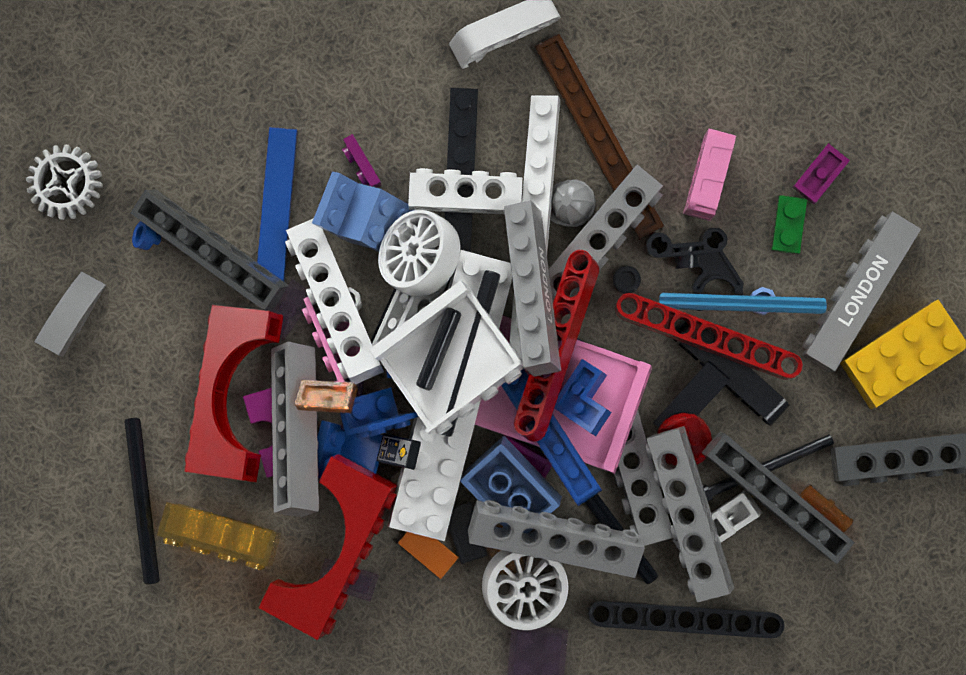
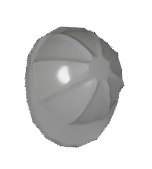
M566 180L553 186L550 216L552 222L566 227H578L592 218L596 208L594 191L585 182Z

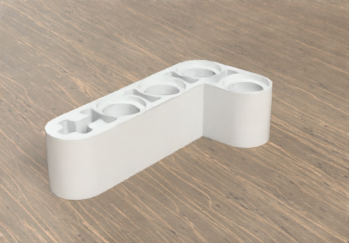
M526 0L465 26L456 33L449 46L461 68L464 69L469 67L468 64L473 61L479 62L488 52L555 23L560 19V15L552 0Z

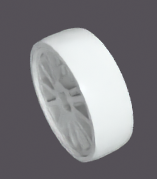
M414 210L402 215L390 226L380 245L378 264L382 277L393 288L407 295L421 297L436 292L450 279L455 271L460 256L459 236L455 228L447 220L433 212Z
M501 550L490 560L483 575L482 593L488 609L501 623L518 630L541 628L553 621L562 611L568 596V579L561 562L542 559L531 571L534 557L527 556L525 568L522 571L519 559L527 555ZM512 560L517 570L516 574L505 566ZM548 564L553 567L552 572L538 576ZM501 570H504L508 574L498 576ZM556 578L555 587L540 585V583ZM525 582H528L531 586L526 587V591L523 592L520 588L525 586ZM510 583L508 594L501 595L498 593L501 584ZM540 591L554 594L549 603L539 596ZM535 599L545 606L538 613L535 612L532 603ZM517 600L514 615L507 614L506 611ZM498 602L503 603L500 607L497 606ZM524 602H527L530 616L521 617Z

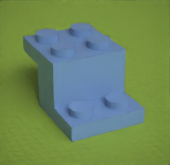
M332 171L312 224L347 242L379 252L381 242L390 226L402 215L414 210H409L407 203L382 189L359 184L340 173Z

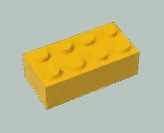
M936 300L841 361L840 365L868 407L873 409L965 350L966 340L941 302Z

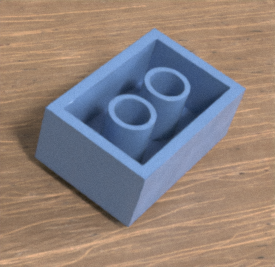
M505 436L499 439L463 472L460 479L461 483L482 502L491 500L499 503L501 506L510 508L520 506L529 512L539 514L541 512L552 513L560 506L562 496ZM504 522L500 523L503 527L507 525ZM532 528L526 529L523 532L528 534Z

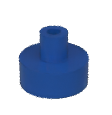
M140 221L134 229L132 243L135 248L148 250L153 244L159 245L162 237Z

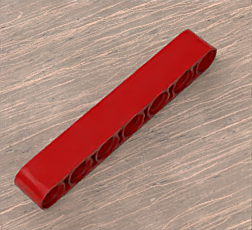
M576 250L570 254L553 302L557 341L562 340V345L559 348L561 371L551 373L546 378H544V375L534 377L529 374L514 419L515 430L532 442L541 440L547 432L599 274L598 263L585 250ZM588 261L587 267L579 271V266L583 262ZM580 288L576 296L570 297L573 289ZM567 314H571L569 321L561 324L562 318ZM544 394L543 401L535 405L536 397ZM535 420L534 428L526 432L527 424Z
M626 293L615 304L616 315L623 321L776 378L789 380L799 375L802 371V360L795 353L642 296ZM623 301H632L636 306V311L633 314L624 313L621 309ZM650 310L659 311L662 315V322L659 324L651 323L648 320V312ZM676 320H684L688 324L689 329L686 334H680L675 330L674 324ZM703 330H711L714 333V343L706 344L701 339V332ZM735 339L740 342L742 348L739 354H733L729 351V340ZM757 349H762L767 353L768 360L765 364H760L755 360L754 354ZM783 359H789L793 362L794 371L792 374H787L782 370L781 363Z

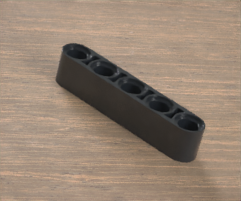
M684 320L675 327V330L680 334H686L689 329L688 324ZM706 329L701 332V339L706 344H712L715 341V335ZM680 342L679 345L696 361L699 359L701 361L699 364L703 367L710 360L730 378L725 387L737 398L741 397V402L758 417L761 415L763 417L762 421L767 425L772 426L790 406L776 390L750 367Z

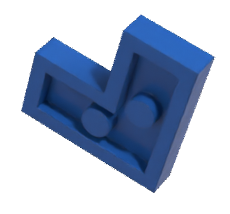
M582 359L560 391L554 409L589 433L597 436L612 413L592 400L607 375Z

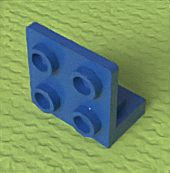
M391 388L337 402L346 435L357 434V438L375 436L385 433L386 430L411 425L410 419L419 417L416 412L398 415Z
M322 420L317 437L318 478H321L330 458L337 454L376 474L379 462L376 460L383 435L357 438V434L346 435L343 425Z

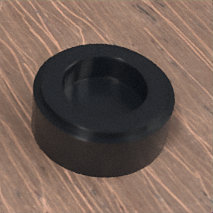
M631 266L620 267L613 276V285L622 294L635 292L641 283L639 272Z

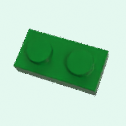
M783 195L778 196L771 251L800 254L807 199Z

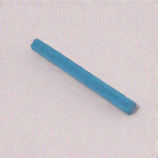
M661 293L659 296V303L674 309L823 314L827 309L825 298Z

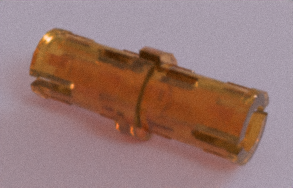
M809 484L799 495L843 533L852 525L853 519L837 508L832 499H826L812 485Z

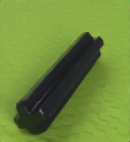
M452 308L445 310L416 382L418 387L428 391L432 389L461 318L459 311Z

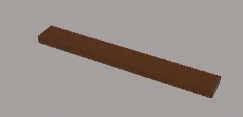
M557 34L536 45L535 49L614 192L633 168L560 34ZM631 192L626 196V202L631 207H637L641 204L642 198L638 193ZM650 205L643 210L642 214L645 217L634 229L639 240L664 227L655 208H652Z

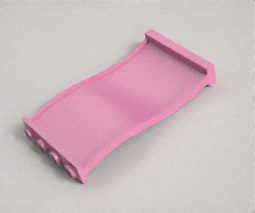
M502 316L499 330L508 342L510 341L511 318ZM562 340L558 341V349L562 345ZM577 340L561 390L580 361L584 359L607 375L592 400L612 413L597 436L589 433L556 409H554L553 414L584 463L615 474L652 366ZM551 373L544 374V378L550 376ZM502 386L497 388L499 392L487 401L483 399L480 401L475 421L476 426L540 447L537 441H529L515 430L514 419L517 410Z

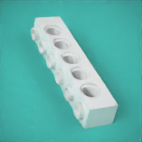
M313 219L286 230L290 239L285 241L291 256L297 255L300 264L295 266L301 280L307 279L310 288L306 289L311 304L317 303L321 311L316 316L322 330L326 328L329 330L331 337L327 339L332 353H338L342 362L337 364L343 379L349 377L352 385H355L384 371L380 361L375 359L369 351L373 345L322 228L312 224ZM308 250H318L317 254L314 257H305V254ZM320 273L328 274V277L325 281H315L316 277ZM329 298H339V301L335 306H326V302ZM349 322V327L345 331L340 332L336 330L339 323ZM350 347H360V351L356 356L350 357L346 355Z

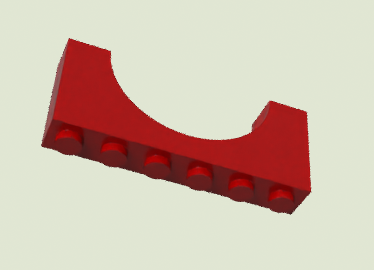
M212 305L211 313L208 317L207 338L203 347L202 368L199 372L198 393L194 401L195 411L193 423L190 427L189 447L185 456V472L257 483L261 454L246 449L233 434L227 416V393L231 378L246 355L262 345L279 343L284 315L264 310Z
M339 454L330 458L319 481L336 497L344 515L345 539L338 560L324 577L312 583L294 584L281 579L271 582L259 606V609L316 640H319L326 634L330 635L334 629L337 620L333 618L337 610L341 611L349 597L345 593L349 585H354L361 573V570L358 569L361 560H366L371 553L373 545L370 542L374 534L378 535L385 523L382 517L386 509L390 510L397 497V494L394 492L398 485Z

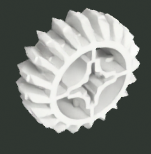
M56 145L53 146L52 155L49 151L43 150V155L46 158L42 160L39 157H35L34 160L39 164L38 167H29V171L35 175L26 178L28 183L34 184L27 188L29 194H35L31 199L32 203H40L38 210L41 212L48 209L47 215L51 218L58 212V218L64 220L66 212H68L69 217L75 219V210L77 209L82 215H85L86 210L83 207L85 204L91 208L95 206L89 200L91 196L100 198V194L94 191V188L103 187L101 182L94 180L102 176L100 171H93L98 166L95 160L89 162L91 155L87 152L81 155L79 147L74 148L71 153V147L64 145L61 153L60 148ZM72 161L78 163L81 167L76 170L73 168L64 171L58 163ZM50 169L52 180L46 185L47 188L44 189V178ZM59 173L68 179L67 187L70 191L61 186L62 181ZM85 175L84 189L78 195L76 186L82 180V176ZM64 193L71 202L63 204L54 203L48 197Z

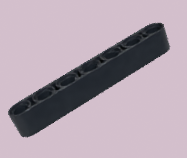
M599 600L593 602L587 612L589 620L594 625L607 628L771 639L779 637L785 628L782 617L768 611ZM598 606H605L608 609V617L604 621H596L593 617V611ZM629 607L635 609L636 619L632 623L623 622L621 617L623 610ZM654 610H662L665 617L664 621L659 625H653L650 621V614ZM688 611L692 615V623L687 627H682L678 623V617L682 612ZM712 613H717L721 620L720 625L715 629H710L706 622L707 617ZM740 615H745L749 621L748 627L743 631H738L735 627V620ZM768 617H773L777 623L776 629L773 632L767 633L763 628V623Z

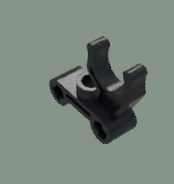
M709 228L704 230L700 235L699 242L672 244L671 239L664 233H654L646 238L644 248L649 256L653 258L674 257L675 269L701 268V274L695 278L691 286L693 294H702L705 285L711 280L723 279L732 286L734 295H743L744 283L723 252L728 238L722 229ZM712 232L716 233L720 239L719 243H715V248L710 247L707 243V238L712 236ZM655 238H659V242H664L665 248L661 253H657L656 249L651 248V243Z

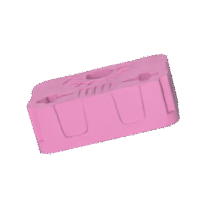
M708 129L705 133L683 214L711 221L715 216L735 144V135L713 129Z

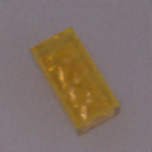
M166 502L157 536L164 537L163 543L177 547L184 546V543L191 545V551L205 555L214 551L219 553V559L229 562H237L239 558L246 560L245 566L258 570L265 569V566L273 565L282 534L278 531L175 502Z

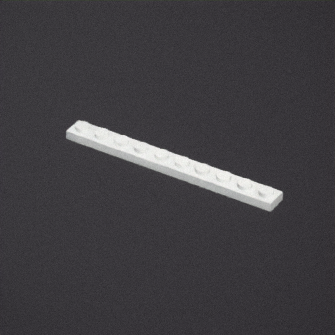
M531 96L522 202L531 200L541 210L547 253L560 98L559 96ZM514 295L509 344L522 361Z

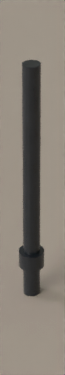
M828 434L761 464L771 472L834 444L831 435ZM729 477L710 486L705 484L703 488L709 502L713 500V496L739 486V484Z

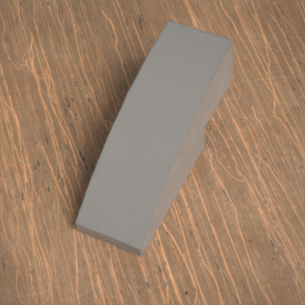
M81 271L49 316L34 342L64 357L75 335L81 331L106 285Z

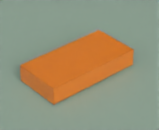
M406 532L398 542L400 546L440 579L459 558L438 539Z

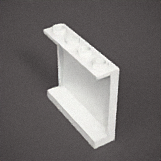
M461 280L369 349L374 358L381 361L427 427L425 431L432 435L436 433L442 435L453 426L451 424L453 420L459 416L464 418L476 409L474 407L476 403L482 399L487 401L499 392L497 389L505 382L510 384L522 375L520 371L523 369V362L486 310L481 306L469 286ZM447 308H452L461 313V318L434 385L428 391L418 387L416 382L444 312ZM478 310L481 314V319L454 408L446 414Z

